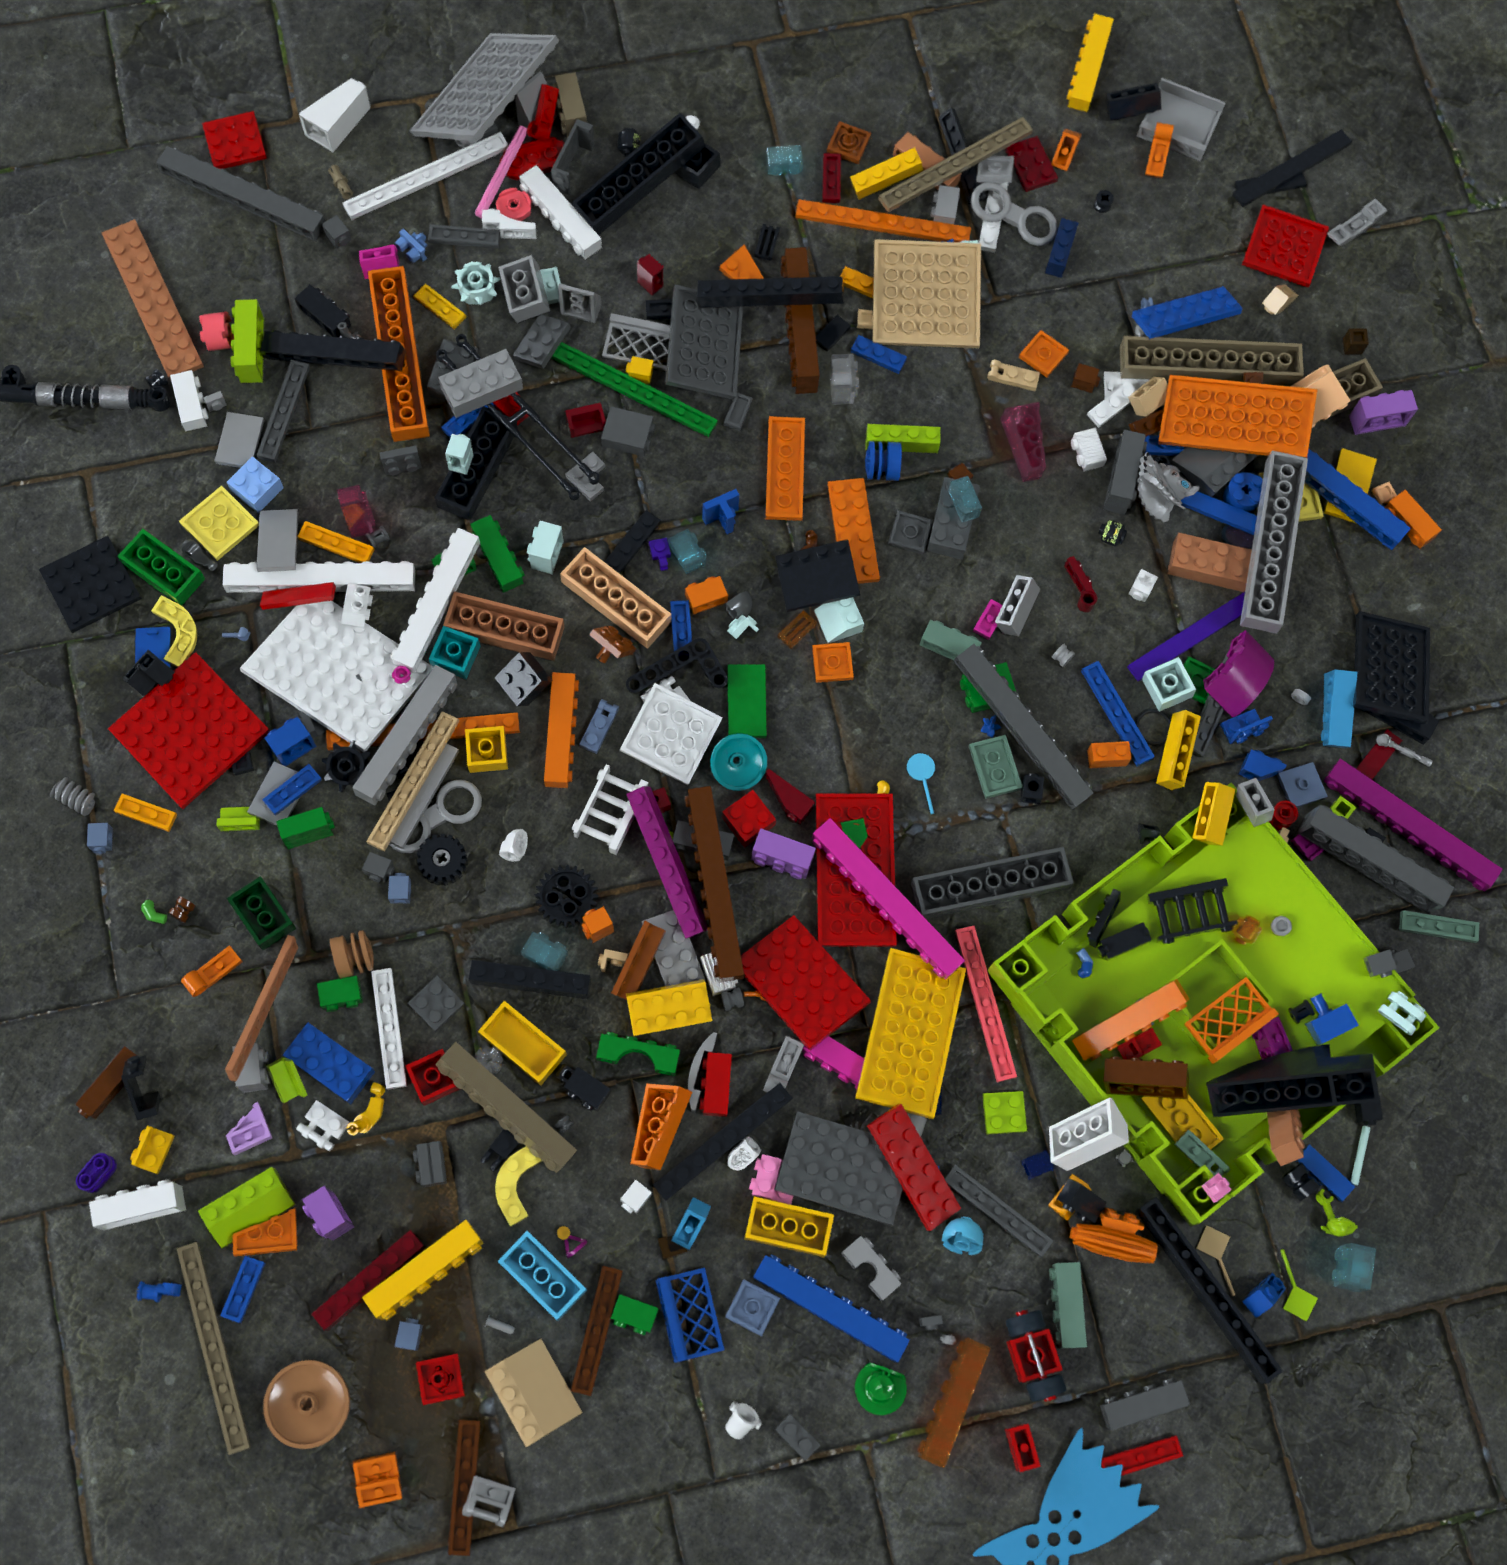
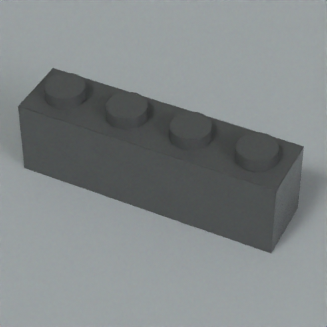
M1173 1377L1163 1380V1385L1158 1387L1155 1384L1144 1386V1391L1136 1393V1390L1123 1393L1124 1397L1117 1399L1116 1396L1104 1399L1105 1404H1101L1100 1408L1107 1429L1114 1430L1189 1406L1190 1403L1182 1380L1175 1381Z

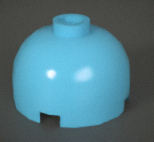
M969 1217L954 1219L944 1229L943 1245L948 1250L957 1254H962V1251L969 1252V1255L979 1254L983 1246L982 1229Z

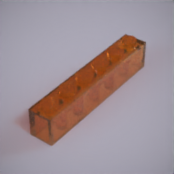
M965 1338L964 1341L960 1340L956 1352L959 1353L956 1361L952 1360L948 1370L951 1375L948 1381H944L941 1388L943 1396L941 1401H936L933 1412L936 1414L933 1421L929 1420L925 1432L928 1433L925 1441L921 1440L918 1447L919 1458L938 1467L945 1468L990 1347L970 1338Z

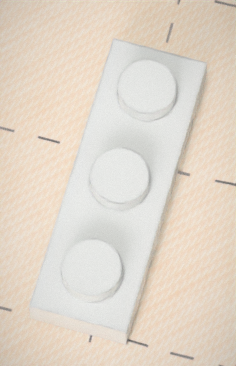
M1128 381L1087 413L1088 417L1099 428L1131 404L1128 397L1136 389Z

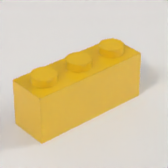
M1205 782L1192 839L1209 845L1223 846L1236 789L1221 783Z

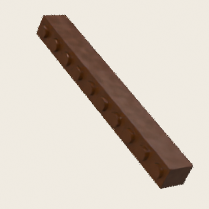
M711 786L688 789V796H685L686 808L690 807L691 814H688L689 826H693L694 833H691L692 844L697 846L694 856L695 862L700 864V870H697L698 880L703 882L704 889L700 890L702 901H706L707 908H704L705 920L710 922V927H707L708 938L713 940L714 945L710 946L711 956L716 958L717 963L714 966L715 978L719 977L720 983L743 979L744 972Z

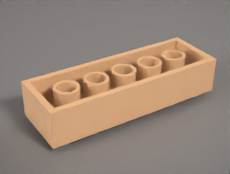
M585 547L560 573L561 582L647 649L671 623L670 612Z

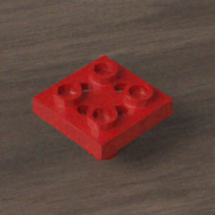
M458 1354L416 1362L422 1405L465 1396Z

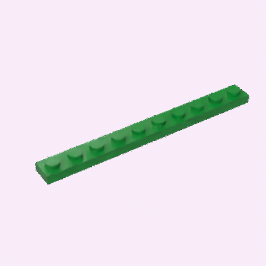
M563 342L560 343L551 359L707 437H710L718 423L717 419Z

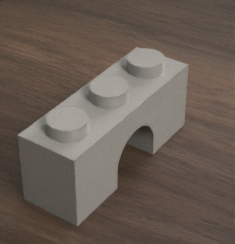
M860 1236L841 1254L853 1269L862 1263H869L874 1267L876 1275L868 1287L880 1301H883L901 1285L899 1282L901 1278L894 1269L889 1270L885 1265L887 1263L886 1259L880 1253L877 1255L872 1248L874 1246L867 1237L863 1239Z

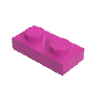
M991 599L974 627L973 632L989 640L997 627L995 621L1003 605Z

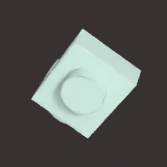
M741 615L729 624L727 632L737 639L748 626L755 632L759 629L755 626L757 622L752 617L748 616L746 618L744 615Z

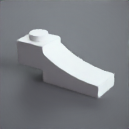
M482 210L483 229L500 230L501 238L536 239L535 223L511 219L502 215L500 210Z

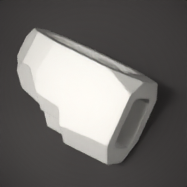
M515 829L509 833L501 844L499 855L508 861H520L527 848V833L523 829Z
M745 1137L728 1155V1166L737 1171L746 1168L759 1156L761 1149L751 1137Z

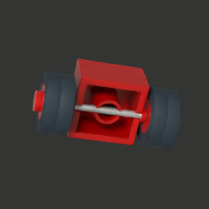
M1028 1309L1017 1312L1016 1317L1007 1319L1006 1325L1010 1337L1021 1334L1025 1335L1006 1341L1019 1383L1039 1378V1380L1026 1385L1030 1400L1034 1402L1044 1399V1402L1056 1399V1395L1064 1393L1067 1389L1062 1374L1047 1377L1048 1374L1063 1370L1050 1330L1045 1329L1035 1333L1031 1332L1045 1327L1041 1310L1028 1313Z

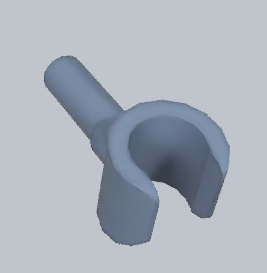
M243 627L240 628L238 633H222V637H234L241 641H247L250 636L248 629Z

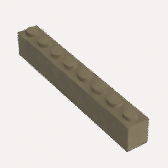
M457 1042L435 1064L443 1075L449 1076L453 1080L456 1087L463 1089L468 1093L469 1098L473 1102L479 1103L489 1116L497 1119L503 1129L509 1130L519 1143L526 1145L533 1156L539 1157L549 1170L557 1173L577 1151Z

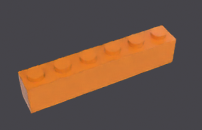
M552 672L553 681L551 684L544 784L545 787L568 788V783L572 782L573 771L569 769L570 764L574 762V752H571V745L575 746V734H572L573 727L576 728L577 716L573 715L574 709L578 708V698H575V691L579 692V680H576L574 673Z
M1175 979L1075 1037L1072 1042L1084 1061L1089 1058L1093 1061L1102 1055L1100 1052L1107 1048L1110 1051L1119 1046L1118 1041L1124 1039L1126 1042L1135 1037L1134 1032L1141 1029L1143 1032L1153 1026L1151 1022L1157 1019L1161 1022L1170 1016L1168 1013L1175 1009L1178 1012L1187 1007L1186 1002L1190 999L1178 979Z

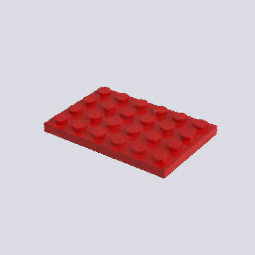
M794 915L741 955L744 977L809 1051L871 1002L867 995Z

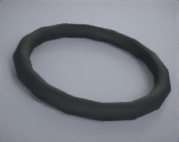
M1148 709L1140 713L1135 723L1139 729L1141 718L1148 713L1161 714L1168 721L1169 727L1171 719L1163 711L1159 712L1157 709ZM1167 737L1159 742L1144 739L1148 745L1158 746L1166 743Z

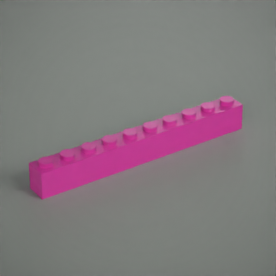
M831 818L813 833V844L818 849L822 848L826 853L827 859L831 863L835 862L840 867V873L853 881L852 885L854 888L866 895L865 898L869 904L875 905L880 910V915L885 920H890L893 924V929L899 935L903 934L906 937L907 944L912 949L916 948L921 953V959L934 967L933 971L938 977H943L946 980L963 965L965 960Z

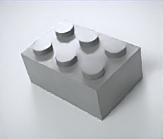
M532 255L499 267L509 313L517 323L550 311L539 264Z

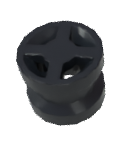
M1107 190L1100 191L1094 202L1096 211L1100 213L1108 212L1114 200L1113 194Z
M157 369L153 371L152 375L144 378L151 388L168 384L166 378Z

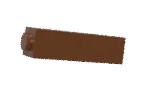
M124 1046L75 1103L80 1108L78 1112L86 1119L89 1116L96 1119L124 1087L122 1073L125 1061L130 1057L137 1056L130 1049Z

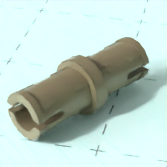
M332 165L328 172L334 180L335 187L339 189L344 199L351 198L353 191L348 185L347 178L342 175L338 165Z

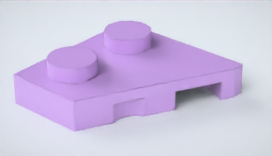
M258 1102L254 1103V1108L246 1116H243L238 1121L237 1126L232 1128L226 1135L234 1156L273 1138Z

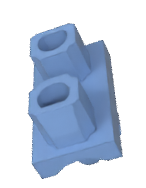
M402 229L399 232L400 238L395 242L397 249L403 252L409 248L410 251L406 255L412 263L419 259L424 262L427 259L424 255L425 247L427 246L425 243L426 236L423 233L418 235L413 233L410 235Z

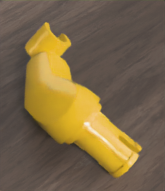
M376 1082L372 1084L370 1092L376 1095L370 1098L367 1110L358 1115L354 1122H350L347 1125V1128L351 1127V1129L347 1130L350 1135L368 1132L382 1117L384 1099L381 1096L385 1093L383 1085Z

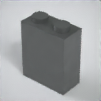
M610 407L601 437L602 447L644 457L646 450L649 451L651 446L650 435H654L656 424H653V416Z

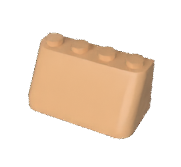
M1329 365L1318 368L1290 386L1318 389L1312 428L1316 425V422L1329 418L1332 412L1345 408L1348 402L1351 401Z

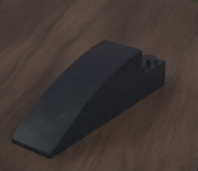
M1330 1044L1307 1047L1270 1056L1246 1064L1207 1082L1213 1117L1380 1102L1373 1053L1332 1058Z

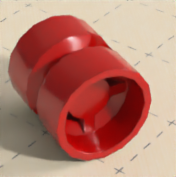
M1280 801L1273 807L1275 809L1274 814L1269 822L1276 831H1279L1282 827L1288 829L1298 818V809L1290 801Z

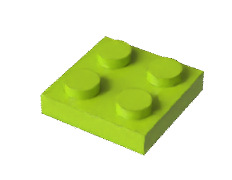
M1023 1091L982 1094L986 1135L1027 1132Z

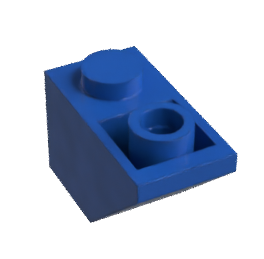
M1251 749L1246 755L1238 775L1250 780L1257 778L1258 781L1282 772L1286 768V764L1282 763L1278 758H1270L1264 755L1262 751Z
M1272 1272L1251 1290L1242 1302L1257 1318L1274 1306L1286 1288L1283 1282Z

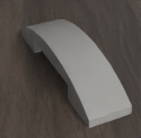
M1374 199L1365 205L1359 213L1344 224H1339L1333 228L1327 235L1338 246H1342L1373 225L1387 212V209Z
M715 1032L700 1046L691 1065L688 1090L692 1091L689 1106L693 1113L696 1111L701 1091L694 1089L703 1055L713 1052L717 1033Z

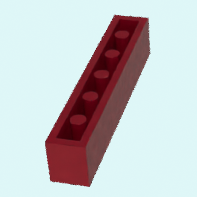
M412 1230L408 1231L312 1313V1316L323 1330L329 1331L364 1301L363 1296L414 1259L426 1248Z

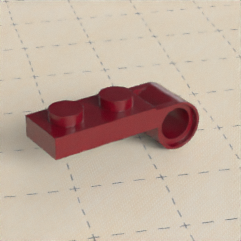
M1072 556L1067 558L1064 567L1081 593L1077 603L1079 610L1090 612L1097 602V595L1092 588L1090 577L1086 576L1083 572L1080 561ZM1083 599H1088L1091 603L1088 604Z

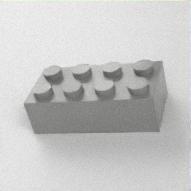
M507 349L438 377L441 390L456 418L523 389L522 378Z

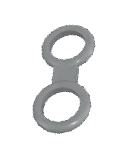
M993 182L977 186L972 193V209L982 220L988 222L1004 220L1018 227L1022 238L1029 244L1036 246L1046 245L1055 238L1058 229L1057 221L1054 215L1046 208L1031 206L1023 209L1011 203L1010 195L1006 189ZM987 190L998 193L1003 199V210L998 214L985 212L979 204L980 193ZM1039 214L1046 218L1050 226L1049 234L1044 238L1032 236L1027 231L1025 225L1028 216Z
M453 780L446 783L436 796V804L427 808L420 819L423 826L421 838L414 844L405 845L404 849L391 843L389 845L401 853H414L421 850L420 845L425 844L427 838L430 839L431 830L446 821L453 824H463L471 821L477 816L481 808L482 797L480 791L473 783L466 780ZM456 788L469 790L474 797V804L471 810L461 816L450 814L444 807V799L447 793Z

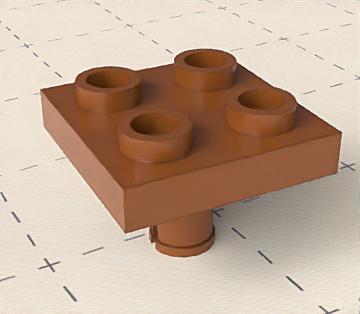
M839 121L826 153L841 154L842 159L859 165L871 138V133Z
M608 625L595 628L589 634L603 646L596 655L597 659L601 658L599 661L602 663H606L611 654L616 658L633 655L636 648L628 638L618 634L619 631L613 626Z

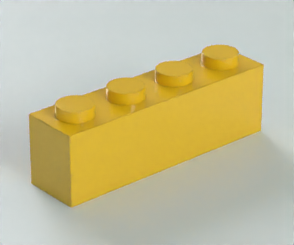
M914 147L850 178L856 195L860 200L923 171V167Z
M1187 710L1172 714L1156 784L1170 790L1185 787L1201 716Z

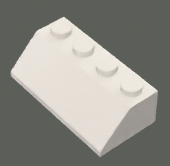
M1110 1097L1049 1127L1051 1163L1066 1171L1129 1142L1128 1125L1115 1102Z

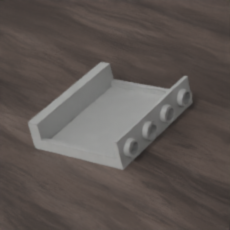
M1161 78L1159 88L1161 90L1162 110L1146 113L1137 136L1153 142L1157 122L1174 125L1169 149L1201 161L1225 106V102Z

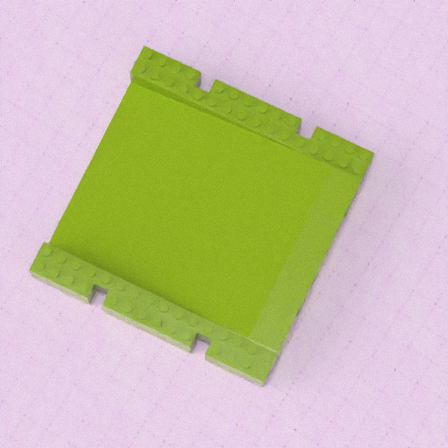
M1232 783L1227 786L1236 790L1223 846L1209 845L1192 839L1200 807L1198 806L1177 822L1164 836L1174 850L1171 849L1160 835L1070 903L1062 913V916L1072 928L1068 930L1060 919L1054 915L993 962L987 970L1011 1001L1015 1011L1089 1104L1093 1106L1109 1097L1113 1099L1128 1125L1129 1142L1123 1145L1124 1148L1128 1150V1153L1134 1158L1159 1192L1168 1198L1190 1227L1204 1221L1264 1172L1251 1156L1254 1152L1265 1166L1277 1161L1271 1150L1267 1112L1213 1117L1208 1094V1081L1262 1059L1252 1035L1216 1063L1212 1064L1208 1059V1054L1189 1032L1184 1023L1247 977L1272 1009L1275 1008L1279 1013L1276 1017L1279 1016L1293 1050L1319 1046L1314 1042L1305 1024L1318 1018L1319 1013L1310 999L1322 993L1328 1007L1332 1010L1347 1004L1359 1026L1320 1045L1330 1044L1332 1058L1373 1053L1377 1077L1385 1074L1439 1029V1026L1426 1011L1424 1012L1426 1017L1422 1023L1415 1020L1412 1024L1416 1027L1412 1035L1402 1031L1378 1012L1382 1004L1390 1006L1389 995L1392 992L1397 993L1398 991L1408 997L1407 1001L1412 1005L1415 1003L1419 1006L1421 1005L1413 997L1416 994L1395 970H1392L1393 975L1381 978L1380 975L1370 977L1363 958L1380 952L1269 821L1253 827L1236 797L1237 788ZM1224 878L1227 879L1228 887L1222 892L1229 922L1237 920L1238 923L1233 927L1232 931L1222 933L1221 930L1177 938L1174 939V943L1170 944L1157 942V937L1162 936L1163 933L1156 906L1148 904V894ZM1113 889L1121 891V900L1101 940L1144 922L1149 930L1152 941L1107 961L1105 957H1101L1098 948L1089 945L1087 933L1091 926H1095L1097 922L1095 921L1096 915L1105 906L1103 905L1107 894H1111ZM1212 891L1204 893L1203 899L1210 926L1221 924L1215 894H1212ZM1187 896L1183 901L1190 930L1201 928L1202 925L1196 900L1193 896ZM1173 899L1167 900L1164 907L1171 934L1181 932L1182 927L1176 902H1173ZM1284 916L1291 921L1292 929L1287 935L1277 936L1272 932L1271 923L1276 917ZM1246 921L1252 922V923L1254 924V927L1251 926V925L1248 924V923H1245V922H1246ZM1082 948H1085L1093 960L1092 974L1085 978H1081L1078 975L1082 962L1076 952ZM1175 979H1178L1190 999L1186 1002L1187 1007L1178 1012L1175 1009L1168 1013L1170 1016L1161 1022L1158 1019L1153 1021L1152 1027L1162 1046L1140 1058L1143 1061L1160 1059L1163 1062L1171 1063L1174 1060H1179L1188 1064V1094L1224 1138L1211 1151L1231 1169L1227 1174L1224 1173L1222 1175V1178L1225 1177L1229 1182L1228 1186L1231 1188V1191L1215 1203H1213L1201 1187L1213 1177V1174L1205 1165L1198 1167L1194 1163L1191 1164L1184 1153L1174 1145L1173 1139L1141 1100L1144 1096L1106 1093L1104 1085L1105 1058L1110 1059L1113 1056L1122 1058L1117 1047L1110 1051L1107 1048L1100 1052L1102 1055L1093 1061L1090 1058L1084 1061L1072 1042L1075 1037ZM1245 984L1239 987V996L1249 997V989ZM1224 998L1223 1007L1234 1009L1235 998ZM1238 999L1237 1009L1248 1011L1249 1001ZM1306 999L1313 1008L1315 1015H1309L1300 1020L1299 1024H1296L1290 1016L1288 1009L1290 1007L1295 1008ZM1252 1001L1251 1012L1260 1013L1264 1010L1259 1002ZM1399 1008L1395 1011L1404 1019L1408 1017V1015ZM1210 1009L1208 1019L1219 1020V1010ZM1223 1011L1222 1021L1233 1023V1012ZM1237 1013L1236 1023L1246 1024L1247 1014ZM1195 1020L1191 1023L1196 1031L1203 1032L1204 1021ZM1208 1022L1207 1033L1217 1034L1218 1024ZM1222 1024L1221 1035L1230 1036L1232 1034V1026ZM1141 1029L1134 1032L1136 1036L1143 1033ZM1206 1036V1044L1211 1050L1216 1047L1217 1038ZM1122 1039L1118 1041V1045L1123 1044L1125 1040ZM1346 1105L1298 1109L1301 1115L1299 1119L1302 1124L1300 1129L1304 1136L1302 1140ZM1214 1163L1210 1169L1215 1172L1218 1166Z

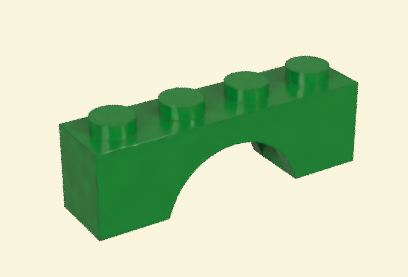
M606 1032V1035L601 1034L596 1056L597 1061L617 1064L623 1056L629 1053H641L652 1061L656 1073L675 1076L680 1050L676 1049L677 1046L665 1044V1047L659 1046L657 1042L645 1040V1043L639 1042L637 1038L631 1036L620 1038L618 1034Z

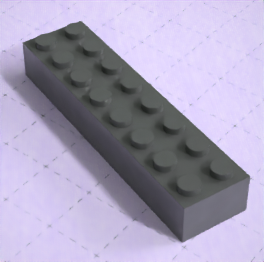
M1319 805L1305 815L1296 831L1297 834L1427 914L1446 905L1454 889L1446 879L1438 878L1428 868L1417 865L1413 859L1404 857L1397 849L1383 844L1381 839L1365 833L1366 831L1363 828L1349 823L1347 818L1336 815L1327 806Z
M1064 847L914 877L911 881L917 910L925 919L1068 890L1074 884Z

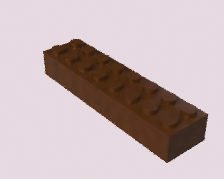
M806 247L785 248L784 256H781L780 273L783 278L809 277ZM812 304L784 305V308L786 307L785 323L788 324V353L791 355L790 371H792L793 375L791 377L792 387H795L796 394L817 393L820 375Z

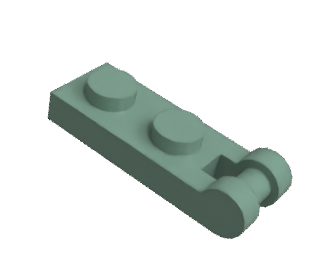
M1187 1130L1174 1144L1196 1166L1201 1167L1205 1165L1213 1176L1218 1173L1222 1176L1231 1170L1190 1130ZM1214 1163L1218 1166L1215 1172L1210 1169Z

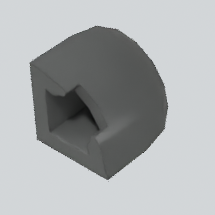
M744 591L726 602L725 610L733 620L738 619L741 615L746 617L751 612L753 603L750 593Z

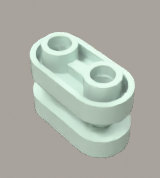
M1392 992L1388 997V1000L1391 1002L1390 1006L1382 1004L1378 1012L1402 1031L1412 1035L1416 1030V1027L1412 1024L1415 1020L1422 1023L1426 1017L1424 1014L1425 1010L1416 1003L1412 1005L1408 1002V997L1402 992ZM1399 1008L1403 1012H1405L1408 1015V1017L1404 1019L1395 1011Z

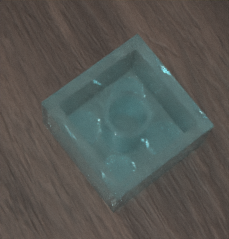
M1355 1243L1339 1246L1335 1253L1337 1265L1332 1273L1333 1286L1354 1292L1370 1290L1376 1248Z

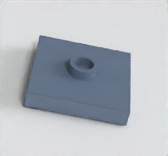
M1313 762L1277 774L1287 801L1292 802L1296 807L1328 797Z
M743 1279L725 1318L762 1337L780 1298Z

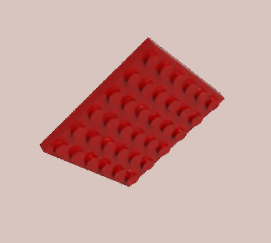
M196 652L174 670L175 673L169 683L163 686L158 684L108 728L182 809L189 805L270 732L269 728Z

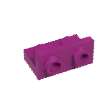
M1279 1016L1273 1018L1252 1034L1262 1059L1293 1051Z

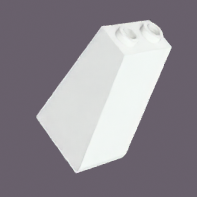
M351 78L301 111L299 117L305 136L334 152L370 109L366 87L362 82H357Z

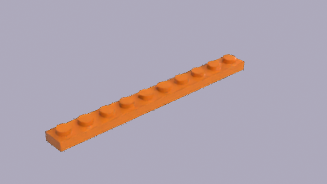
M798 199L795 217L797 219L939 242H947L950 239H953L954 242L969 241L971 227L800 199Z
M518 712L458 718L459 723L450 739L466 738L465 729L504 726L505 734L520 733ZM436 720L429 724L425 736L422 739L420 738L418 742L425 741ZM389 724L371 746H381L395 724ZM326 730L328 750H333V743H337L341 747H348L350 745L349 742L332 731Z

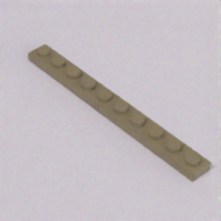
M1022 117L882 193L878 199L887 212H890L1032 134L1033 129Z
M195 1242L176 1249L228 1455L249 1449L251 1445L199 1242Z

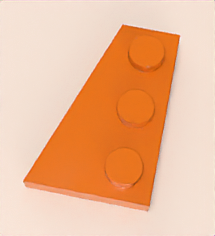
M745 245L739 248L719 267V270L730 280L764 279Z
M296 1208L280 1216L272 1217L266 1222L234 1233V1257L297 1251Z

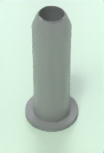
M490 1315L485 1324V1327L488 1325L508 1334H513L515 1330L512 1325L493 1319Z

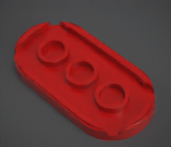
M549 137L546 141L535 140L521 144L506 177L520 180L519 176L536 165L543 173L551 172L565 143L562 140H557V138ZM506 150L504 151L502 157L500 158V162H501V160H502V158H503V156H504Z

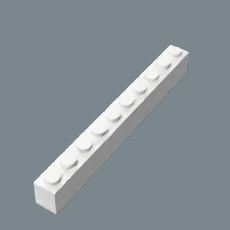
M347 561L342 564H335L334 562H325L324 564L306 562L305 564L296 563V570L257 572V562H250L249 564L232 562L224 564L223 587L226 593L264 592L334 582L336 585L335 592H346L348 583L370 587V591H415V567L413 563L408 561H401L400 563L388 561L381 563L369 561L353 563Z

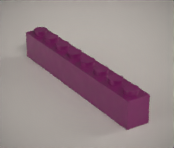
M642 786L627 793L626 795L685 939L693 938L706 932L708 925L651 787Z

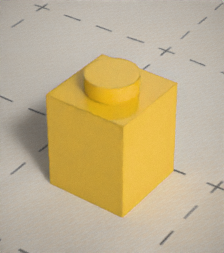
M632 356L631 363H627L626 373L650 385L654 369L653 360Z

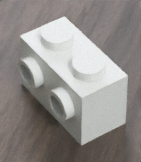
M348 583L341 619L342 624L364 627L365 620H369L371 609H367V606H371L373 595H369L370 587Z

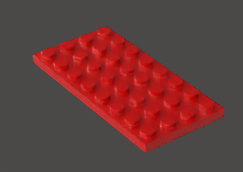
M816 793V830L829 818L841 830V822L863 818L868 837L860 850L895 886L893 794ZM816 847L818 942L822 947H896V931L893 929V924L890 920H885L880 915V910L875 905L869 904L865 898L866 895L854 888L852 885L853 881L840 873V867L835 862L831 863L827 859L825 851L822 848L818 849Z

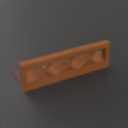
M644 921L611 992L612 994L627 1000V993L639 991L666 930Z

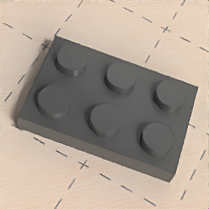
M540 314L514 352V359L544 369L571 328L570 324Z

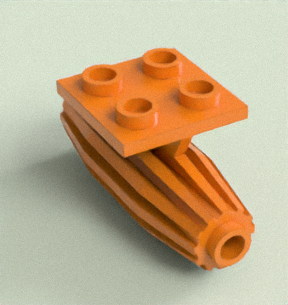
M1105 1207L1100 1213L1102 1225L1077 1223L1075 1227L1072 1226L1070 1239H1073V1244L1099 1255L1127 1262L1151 1264L1154 1263L1157 1256V1243L1135 1234L1138 1229L1144 1230V1225L1140 1222V1219L1136 1218V1215L1125 1212L1124 1215L1116 1213V1210Z

